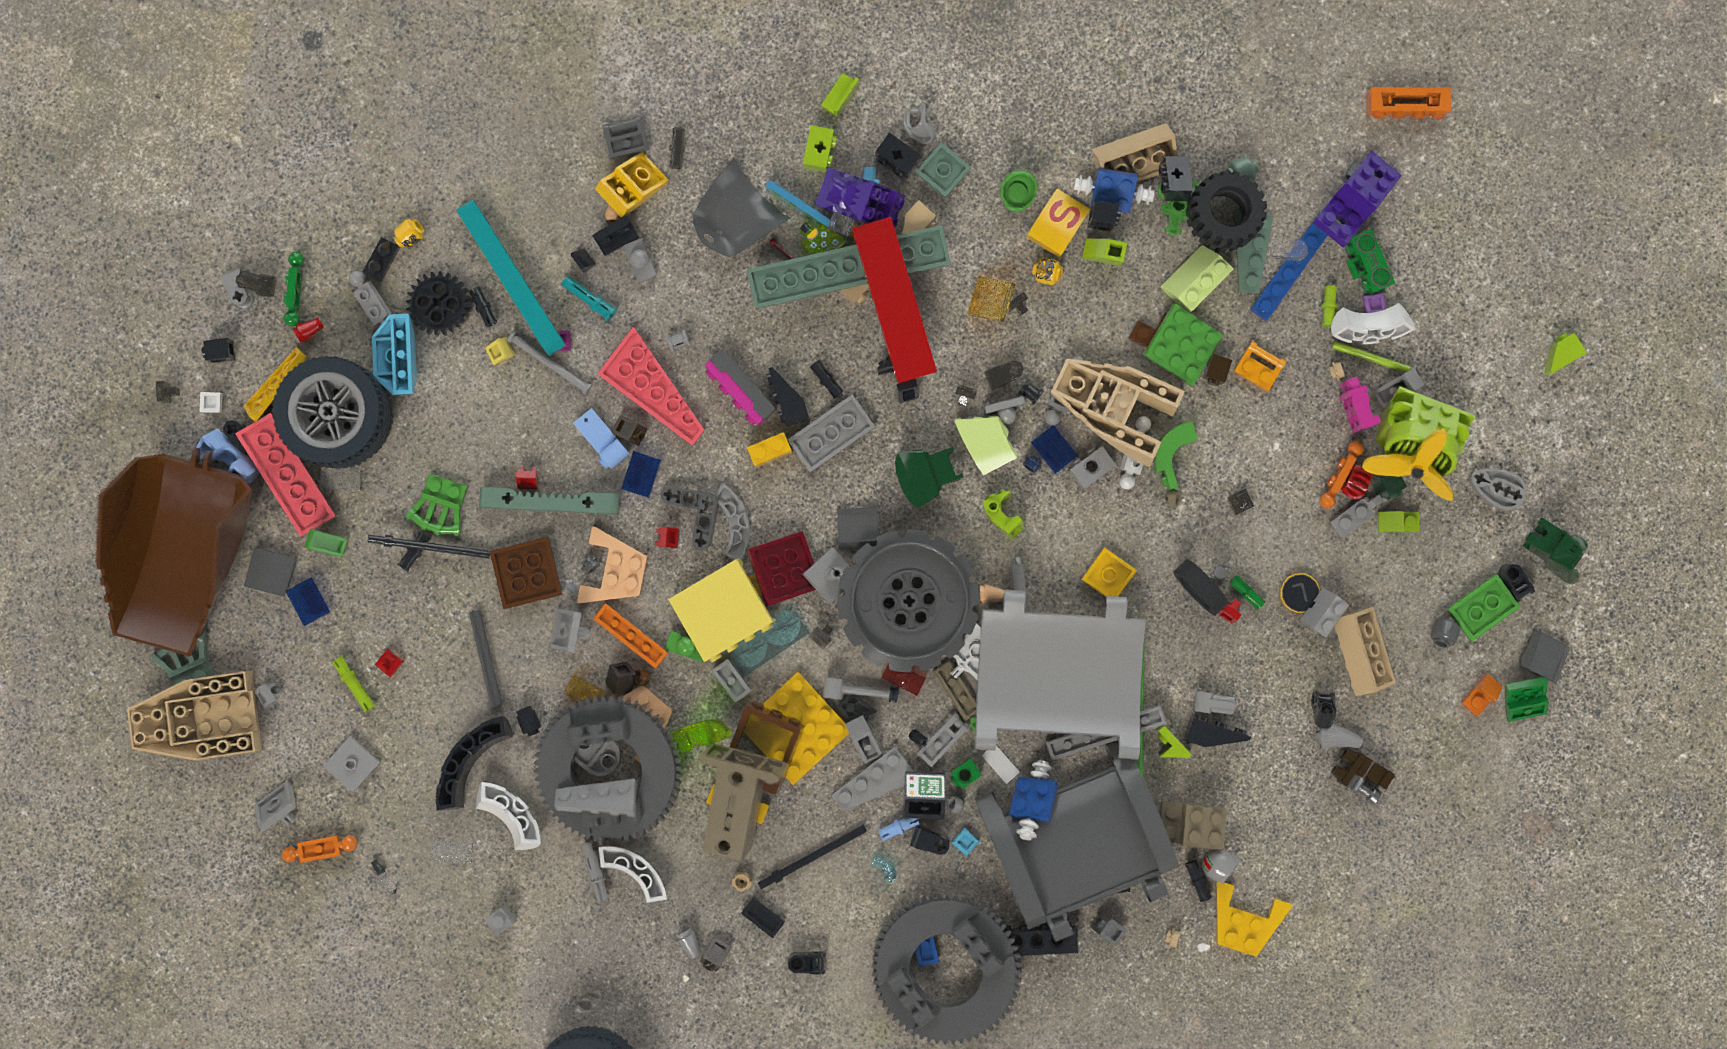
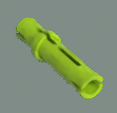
M343 656L331 662L341 676L340 680L346 683L364 712L366 713L376 705L355 676L356 672L350 669Z

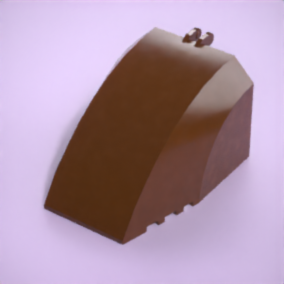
M197 447L191 453V461L166 454L134 458L98 494L96 567L97 570L101 571L102 576L99 579L101 586L105 588V603L109 604L110 611L108 612L112 634L186 656L192 655L233 564L246 526L252 493L251 488L241 475L212 467L213 454L211 451L207 450L205 452L203 465L199 464L201 449Z

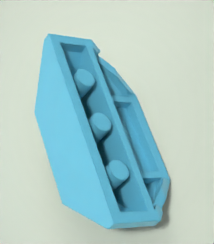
M410 314L388 315L372 336L373 375L392 395L413 394L417 379L415 334Z

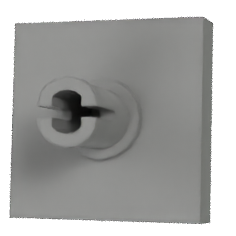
M832 547L807 569L803 576L827 603L831 604L844 592V589L839 587V582L845 567L850 566Z
M557 608L550 648L574 653L577 638L586 640L589 638L590 629L579 627L581 613Z
M288 781L254 805L257 825L263 832L279 820L286 826H289L290 822L293 823L296 819V816L291 813L296 808L292 785Z

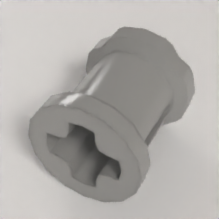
M685 329L673 336H666L671 352H675V349L682 346L691 345Z

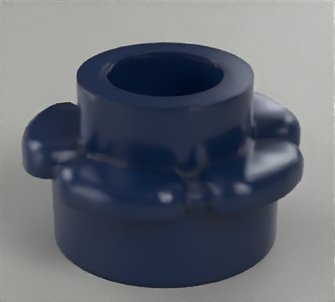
M1033 455L1030 457L1026 456L1023 466L1029 471L1036 473L1038 469H1041L1039 465L1041 461Z

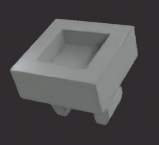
M265 683L255 691L265 709L272 706L276 699L281 696V692L277 694L271 693V689L276 686L275 683L270 684L268 687Z

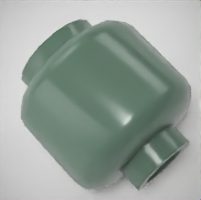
M1243 157L1230 162L1227 171H1229V174L1233 171L1239 172L1241 177L1247 175L1250 177L1249 181L1251 182L1255 180L1258 166L1255 161H1251L1248 157Z

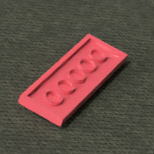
M270 413L235 434L301 537L308 533L310 529H315L334 518L336 514L302 460L297 455H294L292 451L288 450L287 446L279 439V434L276 432L275 422L272 418L273 414Z

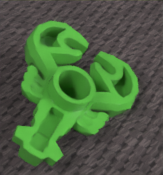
M1160 182L1157 193L1159 197L1165 201L1164 193H1161ZM1192 182L1193 192L1198 187V183ZM1188 201L1162 202V213L1169 215L1170 225L1165 227V232H1168V235L1176 236L1182 233V230L1179 228L1183 218H1190L1186 216V209L1189 207L1187 205Z

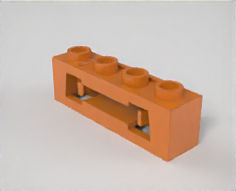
M1371 87L1366 92V116H1373L1374 119L1385 118V116H1393L1394 119H1402L1405 116H1412L1413 119H1422L1425 116H1432V119H1443L1444 116L1451 112V88ZM1423 98H1428L1425 100V104H1394L1393 106H1388L1392 104V100L1422 101Z

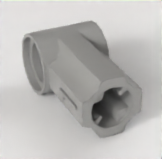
M1196 691L1193 711L1233 715L1235 710L1234 697Z

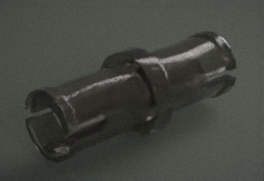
M674 127L672 128V144L669 145V150L671 151L669 167L681 169L683 152H685V129Z

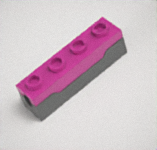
M723 350L704 365L707 368L705 373L712 381L716 379L721 384L718 388L725 395L729 393L734 400L731 402L738 410L742 408L747 413L744 417L752 425L756 423L759 427L763 421L776 412L774 406Z

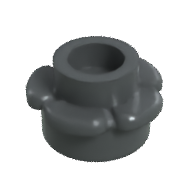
M587 557L582 562L581 570H584L587 574L592 573L600 566L597 561L598 558Z

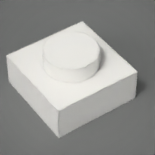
M200 392L201 413H222L223 393Z

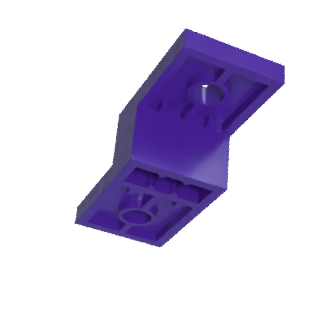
M1371 150L1312 223L1344 248L1364 221L1379 207L1402 175Z

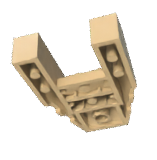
M1066 359L1050 394L1099 437L1129 458L1150 467L1161 441L1127 427L1125 423L1136 400L1173 417L1185 391L1130 366L1117 367L1107 363L1102 365L1094 364L1091 361Z

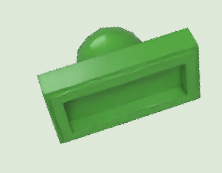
M310 529L304 548L342 558L348 538Z
M674 631L670 632L665 650L703 662L689 636Z

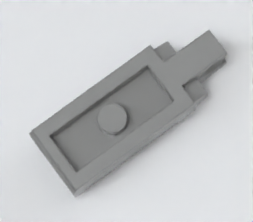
M1379 494L1370 500L1368 497L1362 498L1329 523L1340 538H1344L1377 512L1375 507L1384 500Z

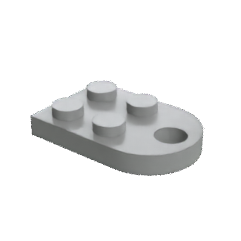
M616 741L591 745L584 744L579 747L574 761L587 772L603 776L617 768L621 759V750ZM611 756L614 760L613 766H605L603 758Z

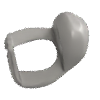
M921 102L919 108L910 109L904 114V129L916 142L928 144L935 139V129L926 122L925 102ZM921 113L919 124L916 127H911L910 115Z

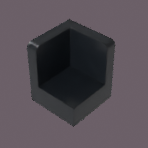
M627 661L609 665L605 683L615 696L629 693L633 689L636 673Z

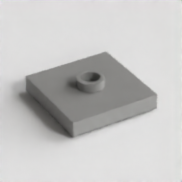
M350 736L323 767L354 793L381 762L353 736Z

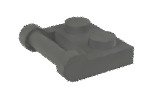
M641 115L636 116L633 120L613 125H602L611 160L649 150ZM634 127L638 128V131L611 137V133Z

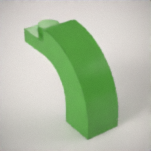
M1193 421L1176 426L1160 440V447L1153 460L1154 474L1163 473L1161 482L1163 487H1167V491L1178 488L1172 467V458L1175 451L1182 445L1198 440Z

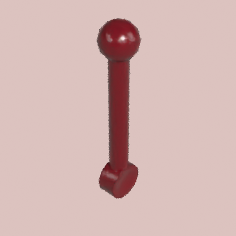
M770 239L769 244L771 246H775L788 259H795L777 244L776 239Z

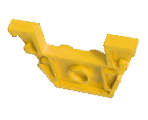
M1215 882L1217 908L1216 943L1257 957L1292 908V904L1274 898L1269 915L1265 918L1229 906L1235 886L1226 882L1224 884Z

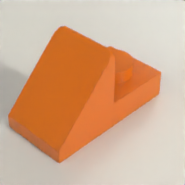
M1486 673L1463 699L1461 704L1478 717L1490 702L1497 701L1503 686Z

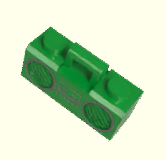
M1369 229L1353 236L1345 246L1347 254L1352 256V259L1346 261L1353 280L1361 277L1362 289L1368 295L1394 285V278L1373 230ZM1355 262H1357V264H1358V266H1359V269H1360V271H1361L1360 273H1359V271H1358V269H1357V266H1356Z

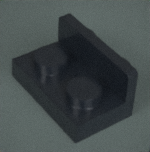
M627 216L592 235L604 256L611 254L639 237Z

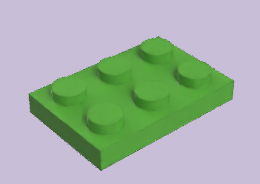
M1495 574L1448 607L1447 611L1456 620V623L1460 626L1467 639L1472 642L1519 609L1520 605L1500 577Z

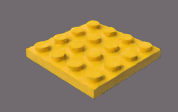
M799 672L763 703L765 708L779 710L783 713V716L797 718L802 724L806 725L786 774V778L792 785L801 779L849 734L845 726L846 723ZM752 714L744 730L746 735L768 758L779 761L783 760L793 732Z

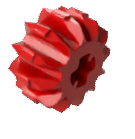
M1359 465L1353 466L1341 487L1342 493L1351 499L1357 500L1362 498L1371 484L1372 473L1365 471Z

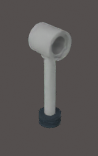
M825 677L824 698L843 699V693L885 697L889 698V702L894 700L897 703V699L900 696L898 687L895 689V687L892 688L890 686V690L847 686L844 685L845 679Z

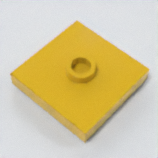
M1104 547L1081 580L1104 597H1119L1137 570Z

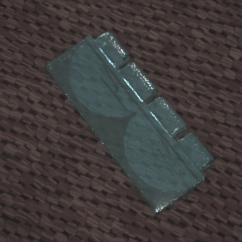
M787 609L777 616L781 623L779 625L776 622L771 623L773 627L765 631L763 636L759 632L754 633L756 637L746 643L748 646L746 647L741 642L737 643L739 647L731 651L733 656L730 659L743 678L809 634L797 613L792 615L790 610Z

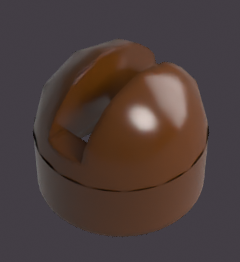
M637 669L635 671L636 678L634 684L638 686L647 685L650 674L645 670Z

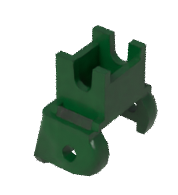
M953 447L932 455L924 452L923 449L902 451L896 455L895 469L899 485L908 501L917 509L939 497V491L942 490V486L959 481L964 477L963 474L955 475L948 455L954 451Z
M1541 517L1537 522L1538 526L1535 530L1544 537L1530 532L1522 547L1543 559L1546 563L1545 567L1568 584H1575L1580 577L1575 566L1583 557L1588 543L1582 537L1569 535L1565 530H1561Z

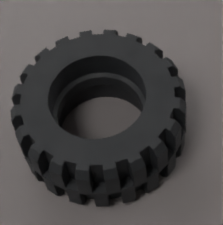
M1221 171L1220 174L1214 173L1209 178H1205L1192 193L1187 203L1189 207L1186 209V216L1190 217L1187 220L1188 227L1192 226V235L1194 237L1198 236L1200 238L1198 242L1202 245L1207 243L1209 245L1208 248L1212 250L1217 247L1219 252H1225L1227 249L1234 251L1239 247L1242 248L1247 245L1264 226L1263 221L1267 217V212L1264 210L1267 208V202L1263 201L1262 198L1265 195L1262 190L1258 191L1257 187L1259 185L1255 181L1251 183L1249 181L1250 177L1247 175L1241 177L1239 176L1240 173L1233 171L1231 174H1229V171ZM1225 196L1231 198L1239 205L1242 212V223L1239 226H1224L1213 217L1210 202L1214 197Z

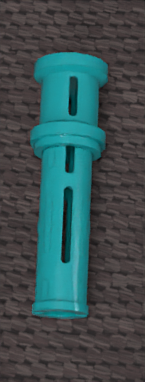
M569 275L563 279L561 286L588 304L592 312H597L603 316L606 322H609L618 310L616 306L612 307L604 301L602 296H595Z

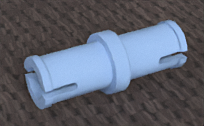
M918 818L896 819L894 823L878 829L880 836H882V840L886 841L897 834H904V831L920 825Z

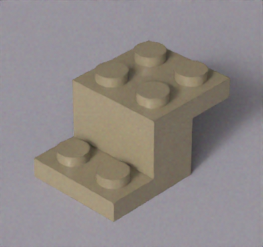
M1161 801L1160 818L1171 843H1179L1187 847L1224 850L1226 808Z

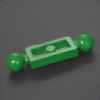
M297 251L290 253L288 256V262L292 267H289L288 273L285 275L287 292L284 293V304H286L288 311L284 314L283 319L288 326H296L300 321V316L296 310H299L302 281L300 266L304 264L305 259L303 254Z

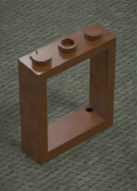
M756 701L749 702L744 708L730 748H738L750 714L793 732L782 762L789 763V769L806 725L802 724L797 718L783 716V713L779 710L767 709L762 703ZM787 772L778 783H764L763 790L776 795L781 790Z

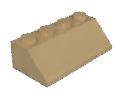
M1167 123L1092 149L1097 171L1098 168L1138 174L1137 182L1159 175V165L1162 164L1165 156H1178L1175 134Z
M1374 607L1342 615L1334 629L1339 638V646L1344 655L1345 667L1349 672L1351 687L1354 690L1355 696L1378 692L1396 684Z

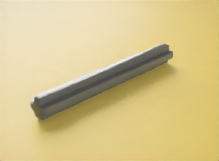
M480 610L469 612L490 705L492 708L502 706V701Z

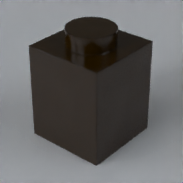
M1216 354L1211 355L1203 379L1213 386L1224 384L1233 360Z

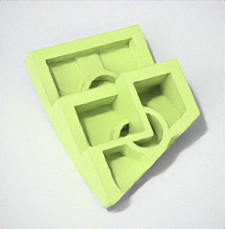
M999 416L955 419L958 431L983 475L1017 458V452L1007 439L1009 431Z

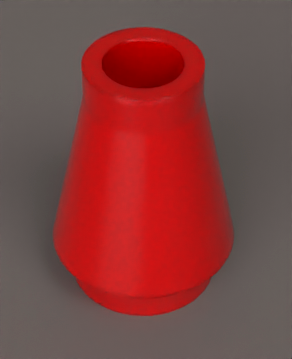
M317 317L313 320L297 324L292 330L300 343L311 339L324 326Z

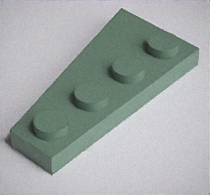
M1234 209L1233 217L1236 227L1242 223L1241 210ZM1267 215L1263 221L1264 226L1247 245L1236 250L1238 291L1256 295L1260 292L1273 216Z

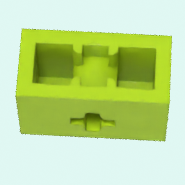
M810 125L803 168L827 172V168L832 166L833 155H830L831 148H835L837 136H834V129ZM820 146H823L824 150H822L821 153H818L817 149H819Z

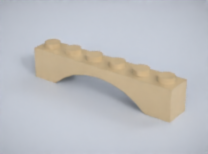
M918 200L905 214L902 234L934 227L936 225L934 222L936 215ZM866 284L840 290L839 292L855 305L857 302L861 304L868 295L866 293L869 291V287Z

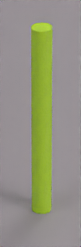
M1336 341L1332 344V349L1403 373L1410 370L1408 365Z

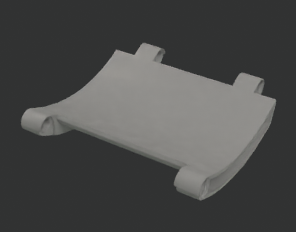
M1004 590L1003 611L983 610L978 661L975 749L996 751L997 729L1115 736L1119 741L1118 758L1139 759L1140 691L1146 619L1126 618L1127 597L1106 596V613H1104V617L1024 612L1025 591Z

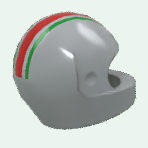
M1210 849L1202 859V868L1207 877L1224 884L1241 860L1236 855H1231L1225 849Z

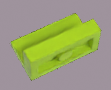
M842 73L821 104V108L838 118L858 88L859 79L855 77L853 80Z

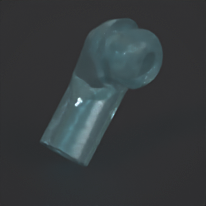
M874 856L871 866L882 869L885 876L884 880L892 883L897 877V872L892 862Z

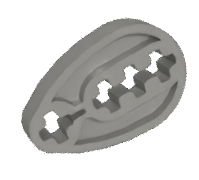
M1486 468L1475 470L1469 475L1468 480L1474 491L1481 499L1499 510L1515 509L1525 500L1527 493L1525 482L1515 473L1502 469ZM1481 474V479L1485 482L1476 483L1477 479L1474 477ZM1499 482L1500 488L1508 487L1509 492L1518 491L1517 495L1519 496V498L1513 500L1514 496H1512L1511 494H1507L1504 496V492L1502 490H1497L1495 492V487H1493V484H1497Z

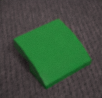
M1546 677L1505 685V712L1508 722L1547 714L1549 700L1546 696L1548 686Z

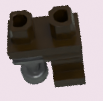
M1345 749L1341 756L1342 759L1348 762L1345 769L1336 764L1331 771V774L1337 779L1336 782L1347 789L1358 791L1365 795L1366 801L1372 805L1379 800L1382 792L1377 788L1370 789L1364 784L1365 780L1368 779L1378 787L1386 790L1396 775L1364 754Z

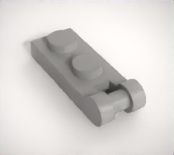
M956 712L926 742L927 745L917 752L931 767L970 727L966 722L963 723L959 719L960 716ZM953 724L958 728L956 733L949 729Z

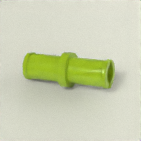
M1325 286L1324 303L1321 305V309H1323L1322 327L1331 328L1333 318L1335 317V310L1338 309L1336 304L1337 287Z

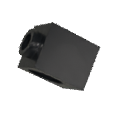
M221 338L203 341L204 347L201 348V352L205 361L217 363L235 360L233 340Z

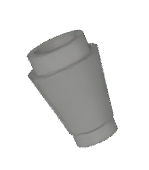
M686 927L676 933V941L689 955L690 959L701 954L694 930Z

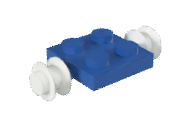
M1098 168L1096 181L1093 185V180L1090 176L1086 180L1082 178V175L1079 178H1075L1074 190H1077V194L1080 191H1085L1087 196L1092 189L1091 207L1095 200L1119 204L1118 210L1124 213H1130L1133 198L1136 199L1138 204L1143 200L1148 205L1149 202H1153L1155 192L1151 190V185L1148 189H1144L1142 184L1136 191L1138 174Z
M1038 760L1032 764L1035 771H1031L1030 775L1033 778L1018 777L1009 815L1012 818L1024 819L1019 821L1022 829L1017 830L1020 838L1024 840H1032V838L1037 837L1033 831L1038 829L1039 826L1034 820L1050 822L1058 783L1048 780L1050 776L1047 774V771H1051L1052 767L1043 760Z

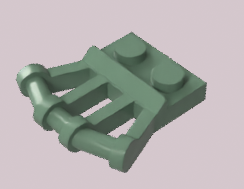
M205 632L201 633L198 640V660L193 652L191 656H187L190 663L183 665L179 653L170 651L177 668L175 670L163 659L169 652L168 650L160 648L157 652L150 655L167 672L173 686L184 680L215 676L207 658Z

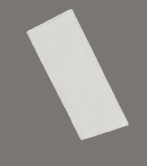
M997 745L996 751L987 750L982 754V757L1006 784L1020 773Z

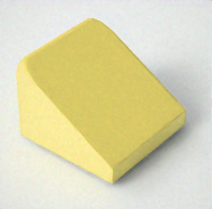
M507 337L499 338L485 347L493 365L515 355L510 342L507 341Z

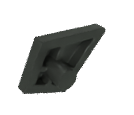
M851 694L837 705L848 722L862 715L867 716L877 712L876 709L854 694Z

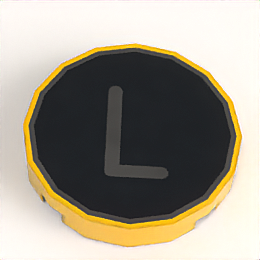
M1304 573L1293 574L1282 583L1279 590L1280 599L1283 605L1290 611L1305 613L1308 608H1312L1316 603L1314 599L1319 594L1320 587L1317 581L1310 575Z

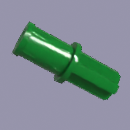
M1236 575L1231 579L1230 585L1242 595V599L1245 598L1256 610H1259L1266 603L1253 590L1254 587H1250L1240 576Z

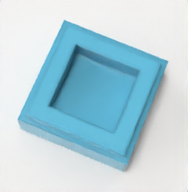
M964 827L951 843L967 856L980 841Z

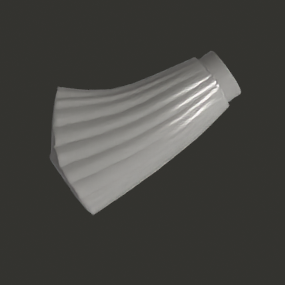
M1332 724L1329 729L1318 727L1316 730V737L1322 750L1330 747L1360 749L1363 743V738L1336 724Z

